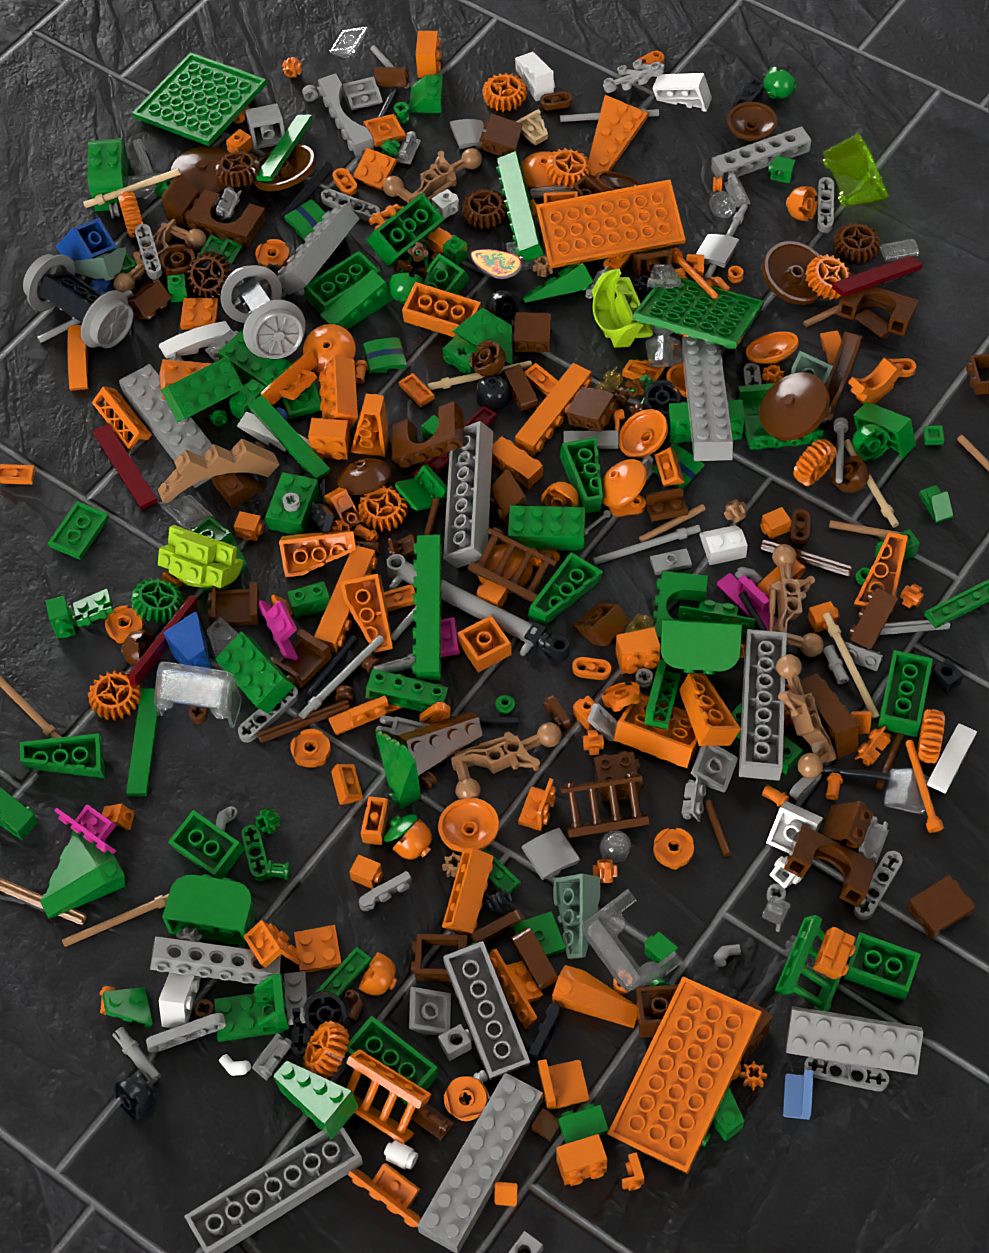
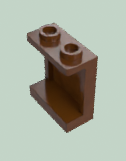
M251 582L250 589L217 590L216 586H212V592H209V604L212 605L208 609L209 620H212L214 627L260 624V607L258 605L260 591L258 583Z
M300 629L296 633L298 641L293 645L298 659L294 661L282 656L279 660L273 657L271 660L293 684L302 688L332 658V654L328 645L305 630Z
M948 875L911 898L907 909L930 939L934 940L939 937L942 930L966 915L970 917L974 912L975 906L973 900L963 893L960 884Z

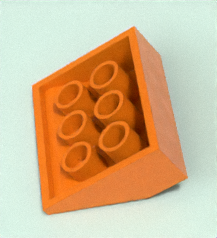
M641 694V701L637 704H630L618 720L613 740L636 748L641 752L654 755L659 759L672 762L677 766L688 768L699 744L687 711L673 706L668 729L644 725L649 696ZM665 703L659 704L662 709L668 707ZM661 715L654 718L656 720L665 721V719Z

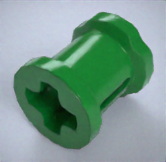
M398 102L394 106L395 117L400 124H406L410 120L407 114L409 107L405 102Z
M269 860L267 878L280 877L288 880L290 876V862L282 864L273 863V861Z

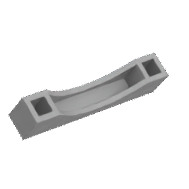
M337 74L318 79V94L323 97L325 107H329L330 116L335 118L336 126L338 129H341L343 139L347 140L349 150H353L355 156L361 155L362 151L366 150V148L374 150L373 138L367 127L352 121L341 108L343 89Z

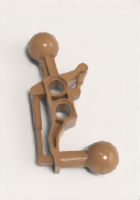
M474 148L467 149L463 152L461 160L450 165L445 160L444 152L439 151L435 164H431L429 170L420 174L421 187L413 194L404 188L403 181L397 176L387 177L383 183V190L386 195L390 197L399 196L407 203H410L421 193L430 201L450 186L457 185L455 173L464 168H478L482 162L481 153Z
M172 219L168 224L162 223L160 229L153 236V240L157 237L154 243L159 261L162 252L164 254L167 251L168 243L174 236L185 240L187 246L192 250H199L206 243V235L202 230L191 229L187 231L177 227L175 219ZM145 243L143 247H149L151 243ZM140 250L133 253L137 266L129 273L122 272L114 278L113 286L116 291L122 293L128 290L133 291L135 280L143 273L147 274ZM150 255V256H148L146 259H147V260H151V259H153L155 256ZM151 266L152 271H156L155 266ZM159 278L152 279L153 282L160 281Z
M782 544L774 549L772 555L773 562L780 567L781 580L772 583L768 588L770 592L769 631L787 633V622L795 620L802 613L801 601L806 598V592H808L815 579L813 576L803 580L792 579L791 566L796 560V552L790 545ZM777 597L778 618L774 626L775 605ZM787 633V645L800 648L801 652L807 657H815L821 654L824 642L819 635L808 633L801 637Z
M786 654L778 660L776 667L778 674L787 679L791 691L779 693L778 698L788 707L797 736H803L813 750V753L801 756L797 765L798 771L806 778H815L821 774L823 763L837 758L830 737L822 726L815 705V698L812 696V693L804 694L798 677L802 669L801 662L798 657Z
M544 723L539 727L536 735L520 741L518 736L506 732L504 737L455 752V757H452L451 761L453 770H456L459 779L455 788V794L458 799L478 798L481 790L478 782L470 777L468 770L470 766L476 765L488 768L493 774L510 766L513 769L524 767L533 768L534 771L540 770V761L530 756L527 751L540 745L548 748L556 746L562 737L560 728L554 723Z

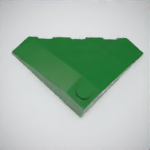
M378 729L375 733L390 791L388 796L394 805L397 803L399 808L402 809L421 798L416 760L405 745L399 746L400 743L397 740H391L390 736L385 733L381 735L382 732Z
M72 831V838L68 846L64 848L57 870H54L51 876L48 890L40 900L48 919L125 887V875L113 853L109 850L106 853L96 847V841L92 844L83 837L84 832L78 834L76 831Z

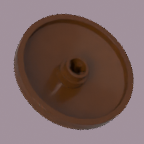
M296 144L272 181L257 180L253 182L257 188L265 191H278L292 187L311 174L316 165V157L308 146ZM272 151L266 153L259 159V164L261 168L270 156V154L272 153Z
M213 146L192 148L181 154L174 161L171 171L178 168L180 173L199 191V195L206 189L222 196L225 188L228 187L226 184L223 185L218 181L215 166L220 157L229 153Z
M785 241L778 243L768 251L763 260L762 272L765 282L773 293L789 303L797 305L814 303L822 295L817 296V292H812L813 288L808 287L809 282L805 280V273L809 263L820 255L811 247L799 242Z
M794 373L780 379L766 392L759 409L761 425L769 435L782 441L796 440L810 434L821 424L828 412L830 404L828 389L817 376L809 373Z

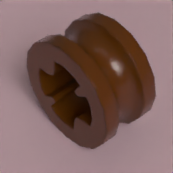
M370 654L364 659L362 668L367 669V672L371 674L372 669H374L373 666L380 665V660L375 658L373 654Z
M350 686L337 687L336 700L342 701L347 699L349 702L352 701L353 688Z
M425 771L423 772L424 775H420L418 779L425 788L431 790L433 788L432 785H436L438 780L431 772Z
M202 999L196 1003L194 1010L199 1019L214 1014V1007L210 1000ZM205 1006L206 1008L210 1007V1009H208L207 1014L204 1012L199 1013L201 1011L200 1007Z

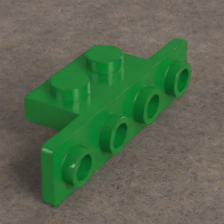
M701 600L699 609L680 606L677 620L742 623L741 635L746 636L747 629L754 630L755 618L738 616L739 606H734L730 603L721 604L712 600Z

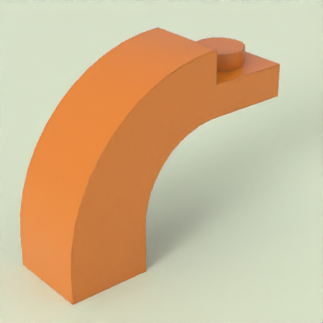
M883 358L876 369L863 379L852 377L848 382L852 386L850 391L863 402L871 401L884 393L897 380L903 370L891 360Z

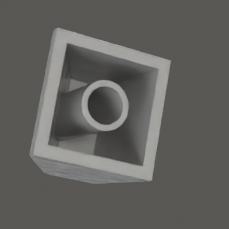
M278 104L245 110L254 150L277 145L285 134Z

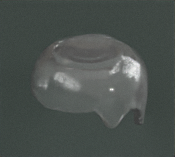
M725 191L715 193L709 201L712 213L718 218H728L736 210L737 204L734 197L728 195Z
M619 830L606 832L600 843L602 857L613 860L615 863L624 861L628 857L631 849L629 836Z

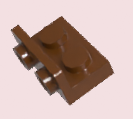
M682 488L646 494L647 511L651 521L688 515V508L684 501Z

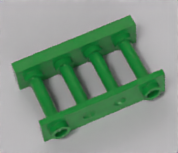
M813 915L805 917L775 992L779 995L794 992L813 1004L814 1010L829 1012L832 998L841 977L831 979L826 976L825 979L806 967L805 961L807 956L809 955L816 959L819 953L812 945L815 937L823 941L826 934L820 929L822 918ZM800 974H803L822 987L818 997L798 985L797 981Z

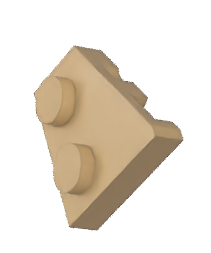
M539 109L516 121L523 124L520 133L535 146L548 139V132L544 127L545 124L543 119H541Z

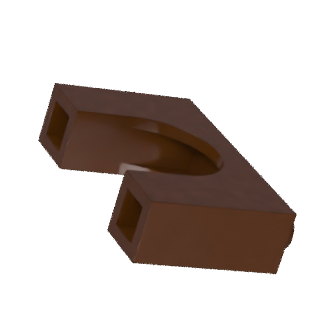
M204 189L186 217L188 229H200L207 236L213 235L224 241L228 238L243 247L249 248L267 220L265 208L249 203L238 220L231 223H219L214 220V217L216 215V207L221 200L220 194Z
M873 286L842 297L839 302L837 315L854 320L861 308L867 306L880 307L891 314L887 331L905 336L916 314L919 300Z
M455 401L439 407L438 428L435 434L426 442L417 444V427L408 419L392 424V460L401 469L464 447V410Z
M802 824L793 838L783 869L803 878L813 859L826 860L835 865L843 876L844 883L839 898L859 907L868 894L876 862Z

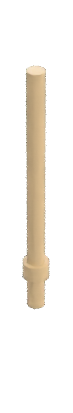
M177 168L104 195H96L95 198L83 203L85 208L97 204L102 205L108 200L117 198L123 192H134L179 176L181 173Z
M530 360L504 366L502 370L519 364L522 369H527L532 366V362ZM472 373L450 379L446 377L442 378L441 381L428 383V389H447L452 385L478 380L484 376Z
M849 439L845 440L844 446L850 456H858L853 449L851 441ZM869 473L867 485L879 503L883 516L887 517L892 527L895 528L899 525V522L893 514L894 510L891 505L887 504Z
M830 612L825 613L823 618L829 628L828 632L834 638L868 710L871 712L872 719H875L880 715L840 635L841 630L835 624Z

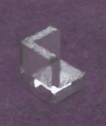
M772 895L762 914V918L777 924L776 931L780 932L790 911L791 904Z

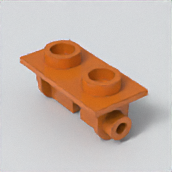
M885 726L878 730L875 728L868 735L870 739L858 748L857 751L859 753L855 760L862 758L866 766L874 764L881 754L875 748L883 751L891 741V735L883 732L886 728Z

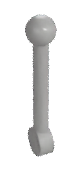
M605 510L603 516L585 528L584 536L603 519L610 518L611 512Z

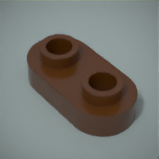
M567 91L547 93L540 97V106L544 110L567 108L572 104V94Z
M803 509L794 511L791 518L790 538L795 544H805L809 540L811 516L808 511Z
M552 694L544 698L545 703H543V707L548 714L551 713L554 717V724L562 730L571 727L570 719L557 699Z

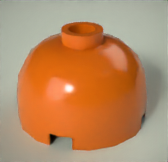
M803 186L791 192L786 200V206L793 218L800 221H809V218L812 219L814 217L818 204L814 197L817 196L815 188Z
M556 482L544 491L541 501L546 506L579 507L580 498L577 490L571 484Z
M419 819L406 832L401 841H398L393 850L402 858L408 860L416 859L419 856L424 857L431 850L429 847L432 841L430 829Z
M377 952L359 985V990L374 996L384 994L388 988L392 990L397 982V978L394 977L396 973L395 964L386 955Z

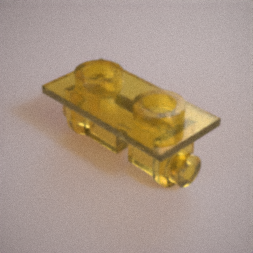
M615 367L613 371L608 370L603 376L605 381L603 383L599 382L594 389L612 393L613 390L611 388H617L623 381V375L615 372L618 367Z

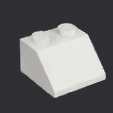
M733 525L699 534L709 565L746 558L748 545L742 529L738 526Z
M785 801L779 809L766 843L789 853L793 838L802 824L818 832L823 817Z

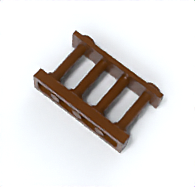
M494 527L493 530L488 528L487 534L491 535V538L479 561H476V563L470 562L468 571L507 588L508 591L533 603L538 596L536 589L548 566L550 565L554 568L556 566L555 558L547 553L542 555L504 536V532ZM499 539L507 543L508 546L497 568L491 572L485 569V564ZM517 548L524 552L525 555L513 578L507 580L503 578L504 574L502 572L514 549ZM534 557L542 561L532 583L525 589L519 586V581L531 558Z
M636 772L624 773V777L583 784H576V782L564 783L565 787H560V791L562 794L568 793L572 818L571 826L566 827L568 837L649 825L648 816L640 812L636 781H642V776L640 774L636 775ZM628 783L632 809L631 816L629 817L620 815L616 791L617 784ZM608 786L612 816L610 817L611 820L603 821L600 818L596 788ZM588 789L592 820H590L591 823L583 824L580 821L576 791Z

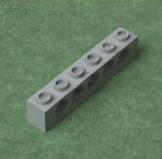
M801 126L713 157L711 170L717 179L722 177L723 183L728 181L730 174H735L739 177L768 167L770 162H774L775 156L790 159L810 152L811 138Z
M155 936L150 970L259 984L272 974L280 973L281 955L265 968L260 964L251 949Z

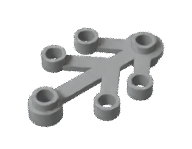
M637 60L633 62L634 70H629L626 65H622L617 68L618 74L620 76H627L613 80V78L605 79L603 84L604 90L607 93L613 92L617 89V84L620 83L623 90H629L637 81L639 85L646 84L652 76L656 77L664 73V64L654 62L648 65L643 64L642 60Z

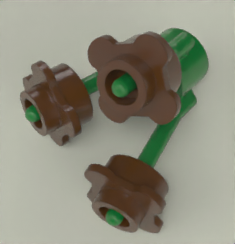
M416 242L413 247L408 249L409 258L407 260H398V265L394 269L397 273H409L410 276V271L413 270L411 260L413 259L415 262L424 260L425 267L418 271V275L422 277L424 282L429 266L428 249L423 243Z
M643 375L640 379H634L633 381L628 380L626 382L628 387L626 390L622 387L619 389L615 388L612 394H614L616 402L624 406L629 399L628 393L632 397L636 395L642 396L653 383V380L648 375ZM644 398L641 404L630 406L631 416L642 410H647L644 406Z

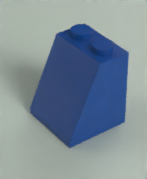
M100 218L72 228L56 248L60 254L66 255L74 261L92 259L116 249L117 246Z
M193 612L163 633L172 656L195 681L205 679L209 676L210 672H213L206 636L196 612Z

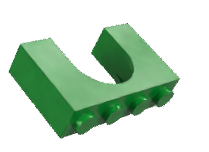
M662 571V578L657 580V590H660V595L656 594L655 606H658V611H654L653 622H656V627L654 628L660 647L662 620L673 619L668 614L667 608L678 600L705 601L707 575Z

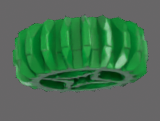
M152 578L148 581L143 580L141 584H137L131 596L132 608L135 610L136 615H140L141 620L147 619L148 623L154 621L157 624L158 621H161L164 624L166 620L170 622L183 605L182 594L178 586H174L173 582L167 583L166 579L160 581L159 578L156 580Z

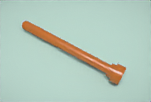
M676 247L672 248V262L678 263L712 299H717L718 294L683 259L681 250Z
M907 740L906 747L928 816L927 830L929 833L938 832L944 829L942 820L935 814L914 742Z

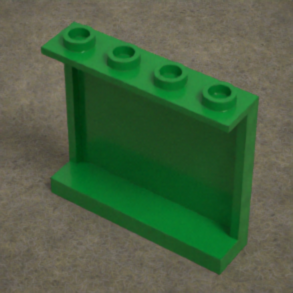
M775 383L738 387L736 400L747 401L754 399L758 415L746 416V413L753 412L751 404H743L744 430L749 449L760 450L772 447L812 445V443L822 439L824 431L819 430L818 427L810 434L796 440L782 441L773 438L761 425L759 409L766 392Z

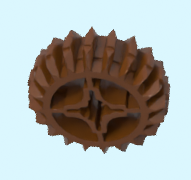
M243 150L241 152L235 151L234 153L229 152L228 155L224 154L223 157L219 158V161L216 162L215 173L221 184H226L227 187L232 186L233 188L239 186L240 188L243 185L247 186V184L257 181L256 176L260 172L261 166L254 154L244 153Z
M482 188L480 191L474 190L473 193H469L468 197H465L462 204V214L465 221L469 225H474L475 228L481 227V229L484 227L489 229L490 226L495 228L497 224L501 225L508 212L504 202L505 197L500 192L496 193L495 189L492 191L488 188L487 190H482Z
M854 222L853 225L850 223L847 226L842 225L841 229H838L834 236L833 246L835 254H839V258H844L845 262L849 260L851 264L857 262L859 265L860 262L866 263L867 260L871 261L873 257H876L878 250H880L878 232H875L874 228H870L869 224L864 226L863 223L857 224Z
M204 251L203 256L197 254L198 260L192 258L194 264H188L191 267V271H186L188 274H191V276L186 278L188 281H192L189 286L194 287L193 292H198L199 296L204 295L205 298H209L210 295L212 298H216V293L221 296L223 285L229 273L233 271L231 268H228L231 265L230 262H225L227 258L221 257L220 253L215 254L214 251H210L209 254L207 251ZM212 261L206 268H201L204 263ZM218 265L221 269V276H219L217 272L219 268ZM204 271L210 272L215 278L208 276ZM198 272H199V273L201 274V276H202V280H201L202 284H200V282H199ZM212 282H219L216 286L207 289L209 285L211 286Z

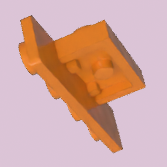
M308 350L261 392V395L271 405H274L281 397L291 400L296 399L302 391L310 387L312 382L317 379L315 372H311L318 365L312 351Z
M382 696L330 717L329 723L335 735H339L403 707L388 704L386 696Z
M494 949L489 953V957L502 991L524 1029H528L537 1019V1015L529 1003L540 1000L543 994L523 961L506 965L497 949Z
M387 1163L381 1166L373 1180L359 1169L350 1170L348 1175L353 1178L352 1182L370 1191L369 1195L372 1198L383 1201L387 1205V1209L394 1214L401 1215L407 1225L418 1227L417 1225L422 1217L409 1207L421 1190Z

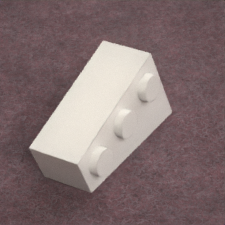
M534 52L515 58L516 71L521 79H523L535 101H539L540 97L544 94L554 93L553 70Z

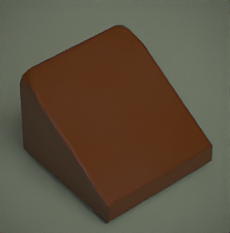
M542 1108L532 1124V1131L551 1141L560 1127L558 1119Z

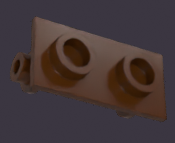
M427 1103L419 1109L415 1108L411 1120L439 1140L444 1138L454 1122Z

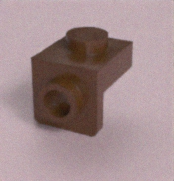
M410 534L397 542L392 538L388 539V551L391 555L399 554L407 559L414 555V543H417L416 536Z

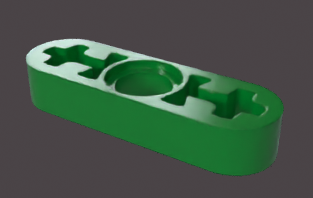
M247 825L243 828L241 834L251 875L255 880L263 881L267 879L268 862L261 834L257 826ZM249 832L254 834L255 842L251 843ZM255 848L261 850V854L257 857L250 855L251 850ZM259 862L262 868L261 874H258L257 872L258 869L256 863Z

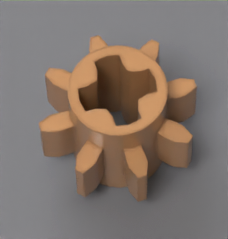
M540 256L534 259L533 272L537 271V276L547 277L550 273H553V268H549L547 256Z
M735 499L725 505L724 515L727 520L731 519L735 523L746 517L745 513L748 508L744 501L740 503Z
M453 852L451 856L444 857L447 864L442 865L443 870H447V877H456L461 855H455Z

